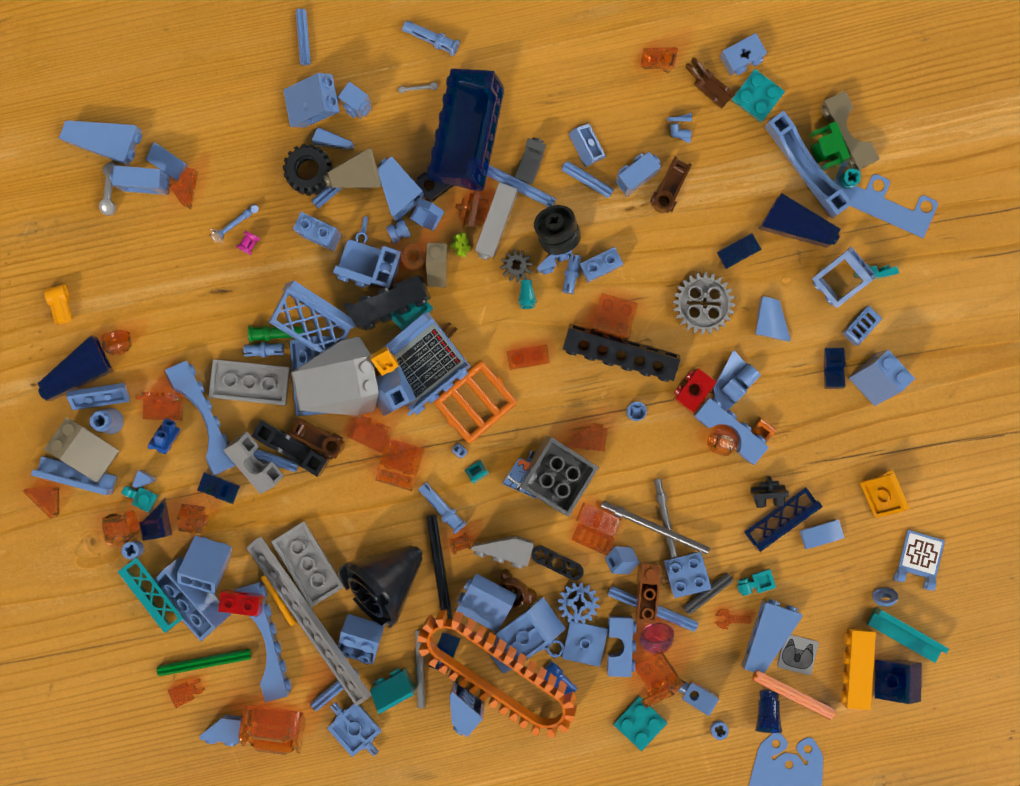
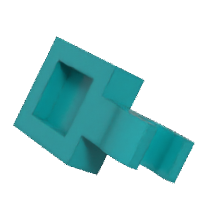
M124 486L121 494L134 499L132 505L148 513L151 512L159 496L143 487H140L137 491L129 486Z

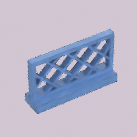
M294 280L285 284L284 292L268 321L318 354L326 350L324 344L332 342V345L337 343V340L346 339L350 329L355 326L350 316ZM288 295L294 298L295 307H287L286 299ZM301 307H308L312 317L304 318ZM297 309L300 320L292 322L289 310ZM281 312L285 313L287 320L285 324H281L276 320ZM322 316L326 320L327 327L320 329L317 317ZM313 319L315 330L308 332L305 320ZM294 323H301L302 334H297L294 331ZM337 326L343 332L340 338L335 339L332 327ZM328 329L331 340L323 342L321 330ZM316 332L319 343H311L308 334Z

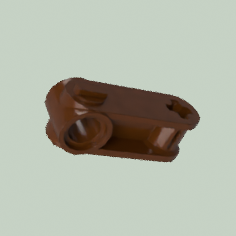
M674 156L658 191H654L650 200L651 206L657 212L669 213V211H673L677 203L675 199L691 168V163L686 164ZM665 198L668 201V205H660L659 199Z
M295 417V423L291 431L287 432L288 435L323 453V456L331 460L333 458L336 459L344 448L343 444L345 441H343V437L335 433L330 434L299 417ZM331 441L337 443V449L334 452H331L328 447Z

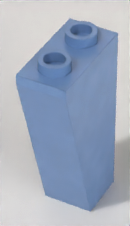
M65 121L59 139L65 143L129 166V163L134 160L136 145L142 139V130L135 125Z
M769 599L768 602L762 600L741 665L745 670L751 672L758 670L765 673L802 619L803 614L797 612L798 608L787 605L786 608L779 606L780 602Z

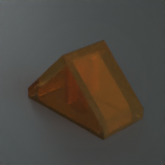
M59 487L27 488L23 491L49 518H55L59 515Z

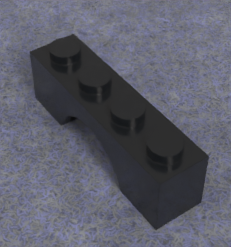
M261 420L251 437L287 456L316 477L321 476L330 459L266 420Z

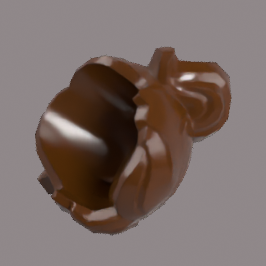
M508 569L502 571V581L499 586L517 595L511 608H518L525 602L532 604V601L537 599L535 590L527 589V586L520 579L513 577V574Z

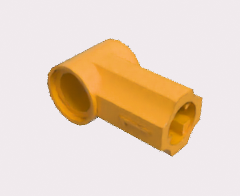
M63 284L44 289L45 299L51 307L54 323L59 325L73 321L68 304L70 298L67 287Z

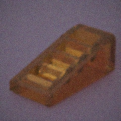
M578 523L572 537V541L608 556L615 539L608 534ZM582 529H585V534L582 540H580L579 536L581 534ZM592 532L593 535L590 539V542L587 543V537L589 533ZM599 535V541L597 545L594 546L593 543L596 539V536ZM604 538L608 539L604 549H601Z

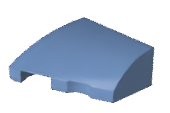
M764 296L761 297L757 312L758 319L755 335L790 342V335L780 301Z

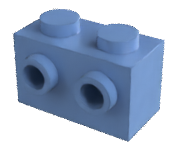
M348 82L338 96L343 108L346 110L345 112L352 118L357 116L359 119H362L372 109L369 96L351 82Z

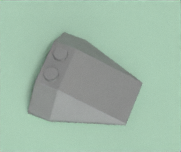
M359 336L340 340L291 372L299 411L356 416L375 411L379 391L374 366L370 360L371 354Z

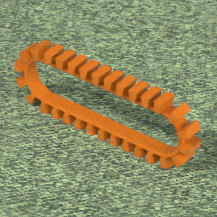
M441 610L438 612L436 619L431 614L425 620L418 634L417 642H422L419 648L422 657L429 653L432 654L428 662L429 665L435 668L439 660L441 665L438 671L444 675L448 667L451 668L448 678L454 682L458 674H460L461 678L458 683L460 686L466 688L468 681H470L471 685L468 691L475 695L478 688H480L481 692L478 698L485 702L490 695L491 698L488 705L494 709L498 702H501L498 712L504 716L510 708L509 719L516 722L520 715V727L526 729L529 722L533 724L531 734L538 736L540 728H546L547 737H555L558 728L563 734L569 730L570 723L574 721L577 706L574 705L576 700L574 692L565 694L567 687L565 682L560 680L557 687H555L557 677L551 673L547 680H544L547 672L546 669L540 666L537 673H534L537 663L531 659L525 667L524 664L527 657L520 652L515 660L514 657L517 651L515 648L509 646L505 653L504 649L507 644L505 641L499 639L497 645H493L496 635L489 632L487 638L484 639L486 628L479 625L477 631L474 632L473 629L476 622L469 618L465 626L461 623L464 615L461 612L456 611L453 619H447V610ZM443 628L457 631L555 698L561 704L563 712L559 716L550 719L537 716L440 650L433 641V633Z

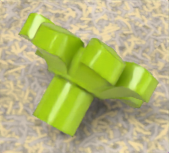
M464 232L455 234L453 237L455 242L450 243V248L455 250L457 256L466 257L467 252L471 251V246L467 245L469 239Z

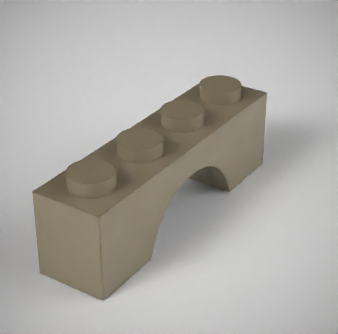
M846 91L825 100L820 105L821 114L824 118H827L829 124L835 121L838 123L850 158L846 161L850 169H857L859 171L880 159L871 142L858 141L849 133L847 117L854 107Z

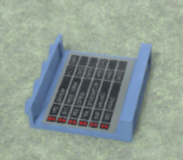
M429 312L422 314L384 346H387L389 351L395 354L398 365H400L417 398L407 404V407L410 409V412L407 413L408 416L414 413L416 415L421 413L425 409L424 405L427 402L431 404L440 397L438 393L442 390L446 392L454 386L452 382L457 378L459 380L463 379L468 374L467 370L471 367Z

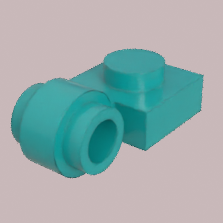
M769 568L751 574L753 581L746 577L737 580L738 584L736 585L738 592L742 596L753 593V588H755L756 593L776 588L771 569Z

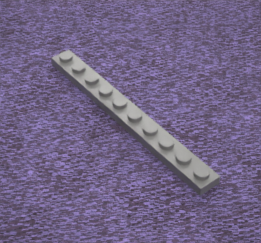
M262 537L254 540L247 547V550L354 704L358 706L372 696L367 687L363 684L356 671L349 664L344 654L340 651L333 638L324 628Z

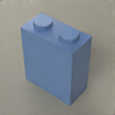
M194 536L177 572V583L215 594L231 559L232 546L223 542L219 543L209 540L206 537Z
M476 573L472 580L468 579L463 589L467 591L465 593L461 592L456 602L459 603L456 611L498 632L517 595Z

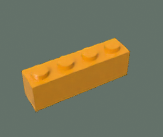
M848 628V633H845L844 642L847 644V649L843 654L845 671L842 672L844 691H841L840 699L848 709L871 710L876 632L870 629Z

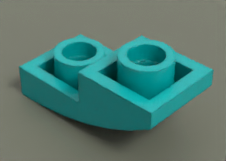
M867 264L876 275L874 279H882L899 274L897 266L891 268L890 265L879 268L878 271L876 265L870 267ZM854 273V277L860 278L857 273Z

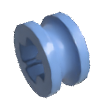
M715 721L710 726L711 734L717 740H723L728 736L729 730L724 722ZM720 725L724 732H720V735H717L715 728H719Z

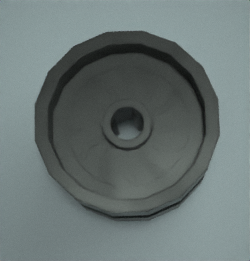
M549 206L543 209L534 220V230L540 245L549 254H565L573 250L581 239V232L575 214L567 206Z

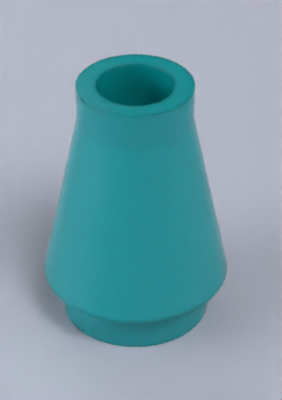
M520 281L521 286L518 298L520 308H535L537 301L532 281Z

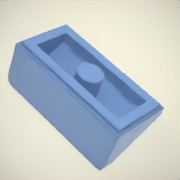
M589 123L577 127L569 133V137L585 167L606 157Z
M155 142L151 146L146 158L147 161L176 181L180 179L188 167L186 163Z

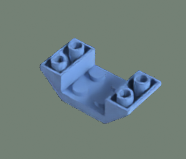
M544 597L528 607L526 612L498 632H494L493 634L496 635V639L493 645L496 646L499 639H502L507 643L504 649L505 653L509 646H512L517 650L514 657L515 660L520 652L527 657V660L550 644L566 628ZM490 655L503 674L512 670Z

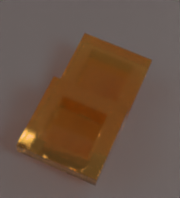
M583 503L576 521L614 536L621 518Z

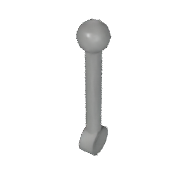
M432 82L430 85L400 86L398 92L404 93L405 91L422 89L436 90L438 85Z

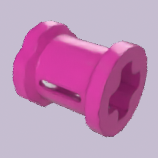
M245 230L242 241L236 247L252 255L251 251L256 242L260 241V238Z

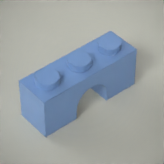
M608 615V636L619 638L623 641V647L620 652L607 654L608 676L631 677L632 672H635V660H632V652L636 651V641H633V633H636V621H633L632 616Z

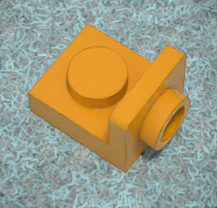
M387 346L370 355V360L382 376L399 367L395 354H392Z

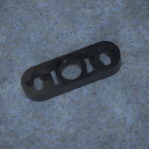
M542 545L536 546L532 550V559L536 563L571 580H579L583 576L584 571L579 563ZM542 549L544 550L543 554L548 557L549 553H552L549 564L545 563L547 559L543 557L540 560L537 559L535 552ZM556 557L563 560V565L560 568L552 566V560ZM567 561L570 562L569 567L573 569L575 566L578 567L579 575L571 576L572 572L567 569L566 573L562 572L566 567Z

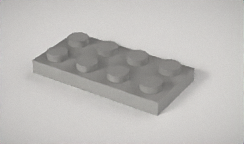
M213 359L209 398L286 406L290 367Z
M305 521L271 541L310 607H313L344 587Z

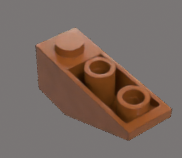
M640 562L638 564L636 622L656 624L661 565L658 563Z

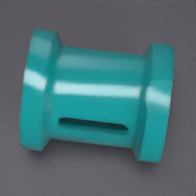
M848 169L840 177L841 186L846 189L853 188L860 182V172L857 169ZM852 176L853 180L848 181L847 178Z

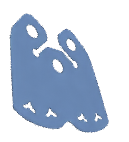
M775 732L764 740L758 749L749 786H822V752L816 742L808 737L799 742L796 747L804 760L808 761L807 765H804L803 761L796 754L784 753L777 757L776 760H773L772 756L785 750L788 745L787 740L779 732ZM773 740L780 741L778 748L772 746ZM806 745H810L812 747V751L810 753L804 752V747ZM786 761L793 762L791 769L785 767Z

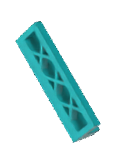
M138 557L118 571L119 575L164 633L171 630L184 619ZM134 564H137L141 569L140 577H135L129 570ZM142 580L151 582V592L145 591L141 585ZM154 595L161 596L164 599L163 608L155 604L153 601ZM165 611H173L178 618L170 623L165 617Z
M876 607L866 623L936 663L941 652L947 654L949 650L944 645Z

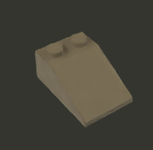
M68 417L65 418L44 448V450L96 483L100 481L120 452Z

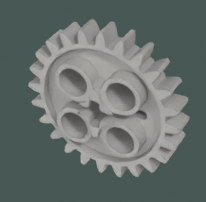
M707 272L703 274L702 278L699 273L696 274L695 279L689 276V283L683 280L682 284L684 287L678 286L677 289L680 293L674 294L678 300L672 302V304L677 305L673 311L679 312V315L675 318H682L683 320L680 325L686 323V330L692 327L694 334L698 329L701 335L705 333V330H707L708 334H712V328L718 332V325L725 327L724 320H731L727 315L734 314L730 307H734L735 304L731 303L730 300L735 298V296H729L728 294L732 289L726 290L725 287L728 283L721 284V277L714 280L715 274H712L710 278H708ZM691 289L698 290L699 297L697 299L691 297ZM710 290L717 291L718 298L716 300L710 298ZM705 299V303H720L721 306L707 305L703 308V305L699 304L688 305L687 301L699 303ZM690 308L698 310L697 318L690 316ZM710 309L717 311L716 319L709 317L708 312Z

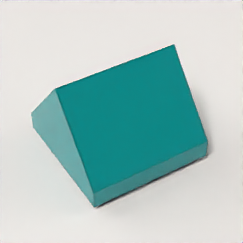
M481 460L465 469L467 476L473 484L489 475Z

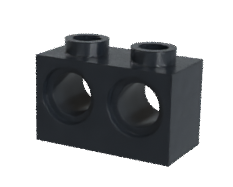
M440 160L432 166L433 170L429 173H422L417 177L418 181L415 182L423 191L425 198L431 203L460 182V177L447 160L443 162ZM444 170L450 173L446 179L439 177V174ZM427 182L435 184L432 190H426L424 185Z

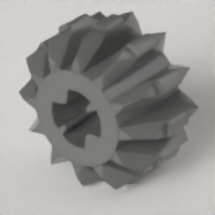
M516 249L513 250L514 256L507 252L506 256L508 259H501L503 263L507 264L500 266L501 270H506L503 276L505 277L510 274L509 281H512L514 276L516 277V282H520L519 276L526 280L527 276L524 272L528 274L532 272L526 268L533 266L532 262H526L530 259V256L527 255L523 258L524 251L517 255ZM513 262L521 263L520 270L512 269Z

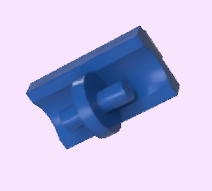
M164 419L148 443V449H157L158 452L167 454L180 433V428L175 427L176 422Z

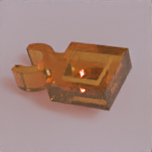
M200 678L195 679L190 686L186 681L168 690L175 708L195 699L193 693L201 694L205 691V687L202 689L196 688V683L201 681Z

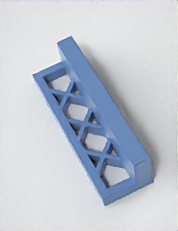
M41 456L38 469L32 470L31 473L32 476L103 495L113 494L117 479L116 475L105 473L100 481L96 483L65 462Z

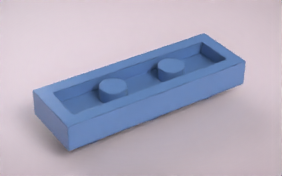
M125 383L67 391L66 396L72 410L130 401V395Z

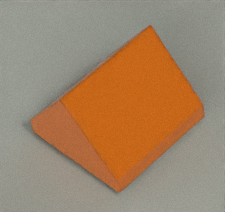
M760 417L751 431L755 435L759 434L767 441L777 430Z

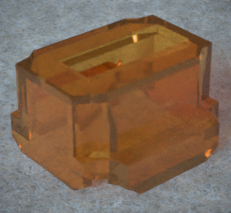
M245 705L242 724L239 729L240 743L242 746H245L246 742L251 743V746L258 752L287 755L296 749V752L300 753L306 722L304 713L287 709Z

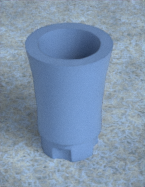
M114 408L96 411L90 418V425L96 431L109 435L119 432L124 423L121 412Z

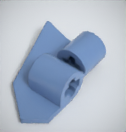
M733 351L713 388L714 397L722 403L721 408L729 410L761 375L753 366L747 364Z

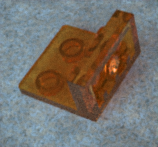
M602 293L591 330L626 340L630 339L631 327L638 303Z
M142 392V396L136 395L137 400H143V419L183 421L184 398H179L178 394L161 393V396H159V393Z
M363 414L353 416L352 420H354V423L347 437L383 453L392 432L388 431L389 427L378 422L375 425L371 423V418Z
M389 438L377 468L376 481L413 491L424 448Z
M659 652L635 664V670L648 688L647 696L641 701L645 708L673 696L683 686L682 680L663 652Z

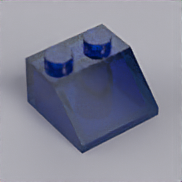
M875 660L876 699L904 704L921 702L922 663L907 660Z

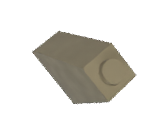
M427 243L426 273L428 287L447 288L449 249L445 243Z

